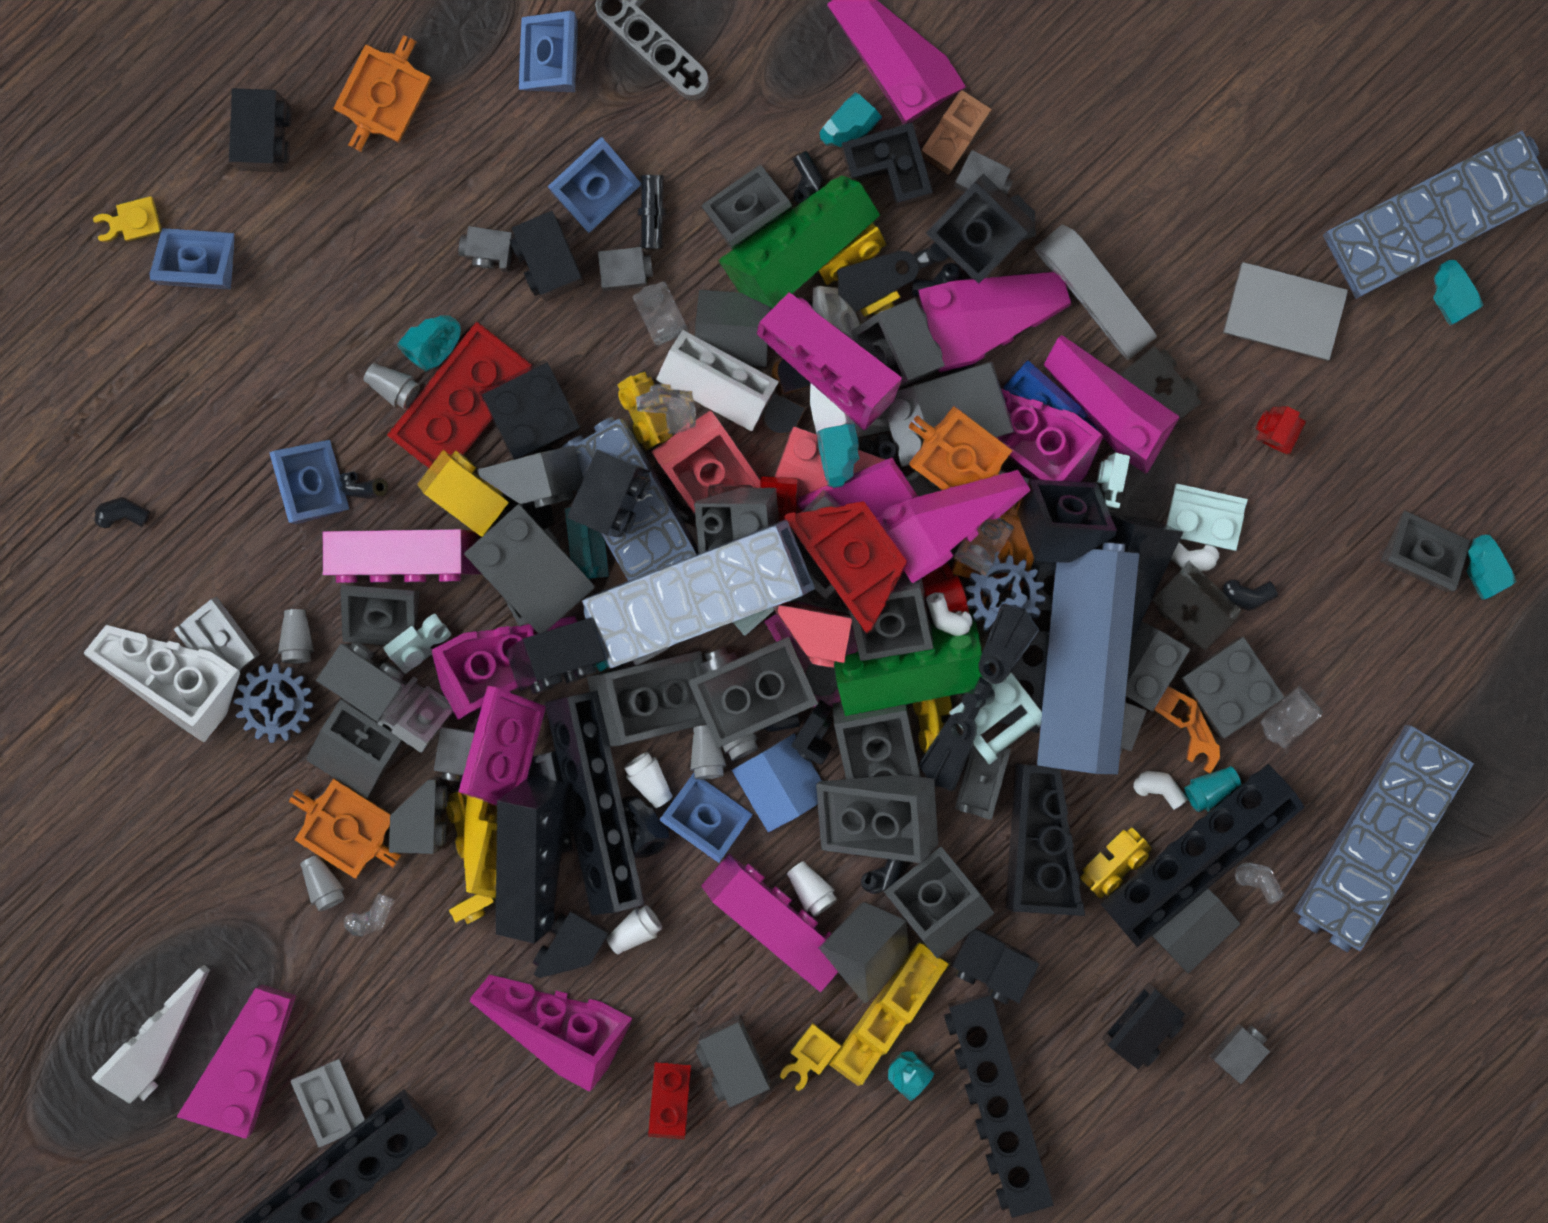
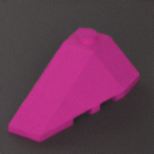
M1063 335L1059 336L1044 366L1069 397L1087 413L1089 420L1096 426L1115 453L1130 456L1129 463L1146 474L1180 417Z
M1001 389L1015 431L997 437L1012 450L1008 458L1034 480L1081 482L1088 473L1103 435L1073 412L1064 409L1059 410L1044 405L1043 402L1034 399L1029 400Z
M489 975L471 996L470 1002L559 1076L590 1092L608 1070L631 1024L632 1018L601 1001L589 999L588 1003L572 1000L567 998L568 993L556 991L555 995L535 991L531 984Z

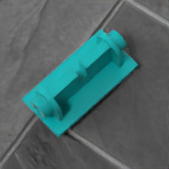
M565 508L570 559L588 579L609 577L604 537L600 532L567 518L571 508Z

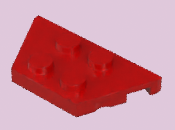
M864 501L855 502L840 507L818 508L815 511L793 512L783 516L785 520H788L794 533L866 634L871 632L908 562Z

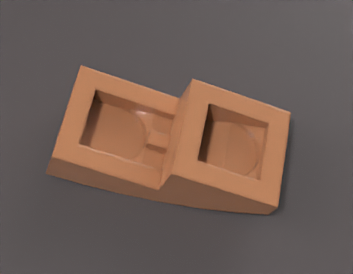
M960 90L942 117L939 125L922 148L921 154L923 159L949 175L991 109L963 90Z

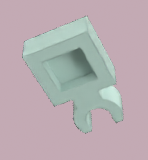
M433 614L423 622L420 629L416 630L413 626L409 627L383 648L390 659L406 674L432 655L431 646L447 640L451 636V632L444 623L442 624L438 616Z

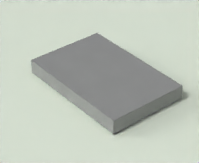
M1242 262L1223 333L1329 361L1348 290Z

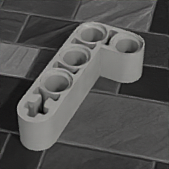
M596 0L595 7L601 22L682 97L694 101L705 96L709 88L706 70L639 8L645 0H618L623 6L621 12L616 16H608L602 11L604 4L609 0ZM643 24L648 27L649 34L644 40L636 41L629 36V31L634 25ZM671 49L676 54L674 62L667 66L657 63L655 59L660 50ZM683 61L686 62L683 65L685 73L692 78L699 75L700 87L690 86L688 89L685 88L686 80L678 72Z
M1062 224L1034 247L1042 261L1063 279L1105 335L1127 360L1134 357L1157 337L1153 329L1102 263L1073 229Z

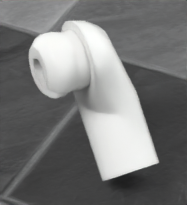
M1178 543L1171 560L1185 572L1209 571L1215 567L1219 559V552L1211 545H1205L1203 549L1189 551L1181 543Z
M933 593L926 598L934 626L937 629L954 636H961L969 632L973 622L969 613L966 611L963 614L961 611L956 613L950 612L943 593Z
M1146 771L1141 773L1139 778L1134 781V789L1137 794L1141 796H1146L1148 793L1162 794L1173 810L1188 800L1168 773Z

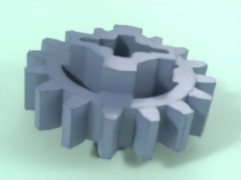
M1008 555L1006 563H1000L999 558L994 556L991 567H988L984 562L979 564L981 575L971 573L969 580L975 586L966 587L965 594L973 597V599L967 601L968 609H976L972 618L974 622L981 619L985 621L984 631L987 632L993 626L1000 606L997 607L999 595L1006 589L1008 590L1011 584H1013L1011 596L1005 602H1002L1001 605L1006 603L1014 607L1025 608L1031 617L1039 618L1041 611L1035 605H1044L1045 597L1037 594L1043 590L1044 583H1034L1033 580L1037 576L1038 571L1036 569L1029 572L1025 571L1027 561L1024 559L1017 566L1013 564V557L1011 555ZM1000 573L1009 574L1007 577L999 579L992 577ZM1021 581L1025 583L1029 591V600L1026 595L1021 593ZM980 592H983V595L989 599L990 608L988 611L981 601Z
M273 664L272 671L269 673L265 665L259 666L260 676L257 677L253 673H248L246 677L250 684L248 686L238 685L237 687L244 695L243 698L234 699L235 704L243 705V710L237 713L236 717L247 718L248 722L243 729L248 731L256 728L255 738L258 740L265 733L268 734L270 743L276 742L278 734H281L285 741L290 740L291 729L298 734L302 733L303 729L299 724L300 721L310 722L312 719L305 711L306 708L315 707V703L306 700V696L310 695L313 689L302 688L301 685L306 677L301 675L296 679L293 678V667H288L284 673H281L280 664ZM268 680L266 690L260 695H253L257 686ZM283 681L293 687L297 697H291L286 692ZM274 693H276L278 700L283 701V706L276 708L275 713H273V707L267 706L266 703L267 699L273 698ZM252 709H258L265 717L266 725L262 724L255 717ZM289 711H297L294 718L288 724L281 727L283 717Z

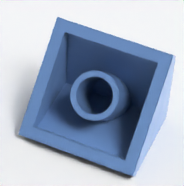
M564 11L521 17L519 90L575 92L578 19L575 12Z
M600 137L549 184L548 188L589 233L641 185V182L608 143Z
M162 228L150 271V280L158 285L231 290L234 233Z
M330 440L269 452L289 523L300 524L349 510L346 495L340 489L342 483L339 479L340 474Z
M795 734L788 736L732 769L767 832L795 819L818 804L816 784L822 780L811 761L801 757L797 750L791 747L796 738Z
M693 773L660 818V821L719 863L753 814L707 781L695 779Z

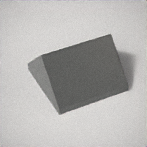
M761 164L701 205L731 250L792 209V204Z
M699 290L695 337L749 366L766 367L768 344L757 335L759 322L770 312L771 307L739 292Z
M1404 510L1380 562L1442 591L1453 592L1459 583L1470 540Z
M341 585L343 642L387 645L409 627L413 626L417 630L420 591Z
M1207 889L1152 936L1189 974L1240 925V922Z
M866 902L861 903L819 946L821 952L864 1004L869 1002L909 956L907 921Z

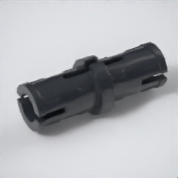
M641 175V208H638V216H641L640 247L642 249H663V216H667V209L663 208L664 176Z

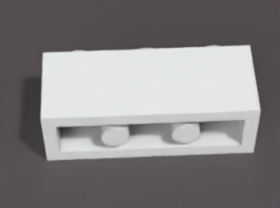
M684 330L681 331L669 350L656 379L672 390L687 396L750 431H753L765 411L779 382Z

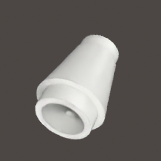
M645 752L625 765L624 769L628 774L626 779L655 808L662 806L673 797L656 757L652 758L648 752Z
M804 861L797 864L787 873L805 911H810L814 917L827 910L837 901L833 894L835 890L807 866Z
M647 905L641 909L636 907L606 939L611 949L619 955L623 951L656 938L657 932L662 930V925L650 907Z

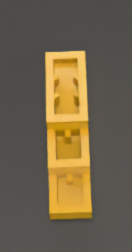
M467 795L464 826L466 892L496 899L497 806Z
M918 943L904 964L890 978L869 1006L829 1065L857 1086L863 1085L881 1055L887 1054L904 1026L911 1023L949 964L940 957L936 958L927 947Z

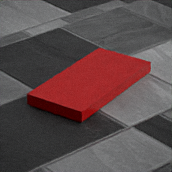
M476 321L387 436L428 468L431 467L443 450L450 455L456 450L465 456L493 420L479 392L532 365Z

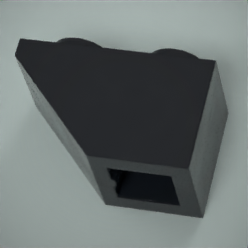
M573 909L568 916L561 913L550 931L556 935L550 947L543 944L532 962L538 966L534 975L538 978H543L590 965L610 930Z

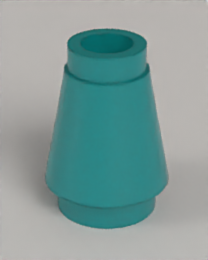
M1230 766L1226 769L1191 779L1190 784L1185 786L1184 790L1190 804L1197 812H1201L1204 809L1210 811L1237 787L1241 786V780L1235 769Z

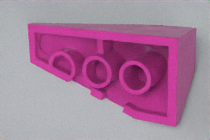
M832 0L827 4L903 125L915 121L960 92V90L966 88L947 56L879 1Z
M1054 272L984 278L979 284L974 279L957 280L918 290L921 308L927 317V327L933 340L939 344L942 351V360L945 366L938 369L939 372L974 364L983 359L985 353L1002 344L1004 346L1013 341V336L1028 327H1036L1071 306L1066 284Z
M1019 470L905 500L900 504L888 507L876 519L908 562L904 571L910 581L914 583L953 557L950 550L964 538L971 542L979 535L977 530L985 520L999 518L1031 490Z
M575 616L561 618L549 630L575 623L577 620ZM530 624L521 627L506 626L480 632H466L431 650L441 690L458 720L482 707L487 686L497 687L507 692H512L518 688L506 650L523 638L538 634Z

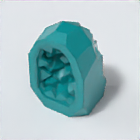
M855 92L822 127L819 132L820 140L826 146L842 147L843 142L867 136L879 123L882 116L860 94Z
M1447 260L1439 265V269L1434 276L1436 292L1433 299L1445 320L1451 326L1484 305L1467 273L1456 260Z
M448 315L425 319L418 327H411L398 342L397 346L413 364L427 372L439 366L453 351L460 337V324L456 319Z
M855 424L828 427L817 432L818 447L827 485L832 488L843 487L844 483L853 477L854 464L860 459Z
M1480 535L1474 538L1468 550L1470 563L1466 572L1480 598L1485 600L1512 586L1517 581L1510 565L1494 539L1490 535Z
M901 1052L889 1065L888 1080L909 1101H912L929 1084L935 1073L914 1052Z

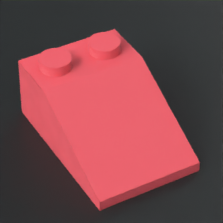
M711 410L651 451L694 514V503L698 500L738 488H760V479Z

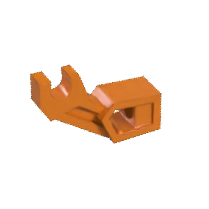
M1168 686L1154 711L1177 727H1186L1190 736L1186 759L1193 763L1197 754H1206L1207 763L1204 765L1203 770L1211 774L1220 759V746L1216 744L1197 701ZM1179 699L1189 706L1188 720L1183 722L1181 718H1175L1171 715Z

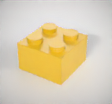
M443 450L417 485L426 496L483 537L509 502L503 496V492L474 473L476 467L465 456L456 450L452 455Z

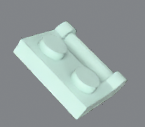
M1012 673L1009 674L1005 681L991 684L995 692V699L990 705L982 707L974 720L977 725V735L973 745L989 765L998 759L996 756L998 753L1035 725L1041 726V710ZM961 702L958 706L952 709L949 713L953 715L955 713L962 712V709L964 707L963 702ZM1019 705H1022L1027 714L986 743L981 734Z

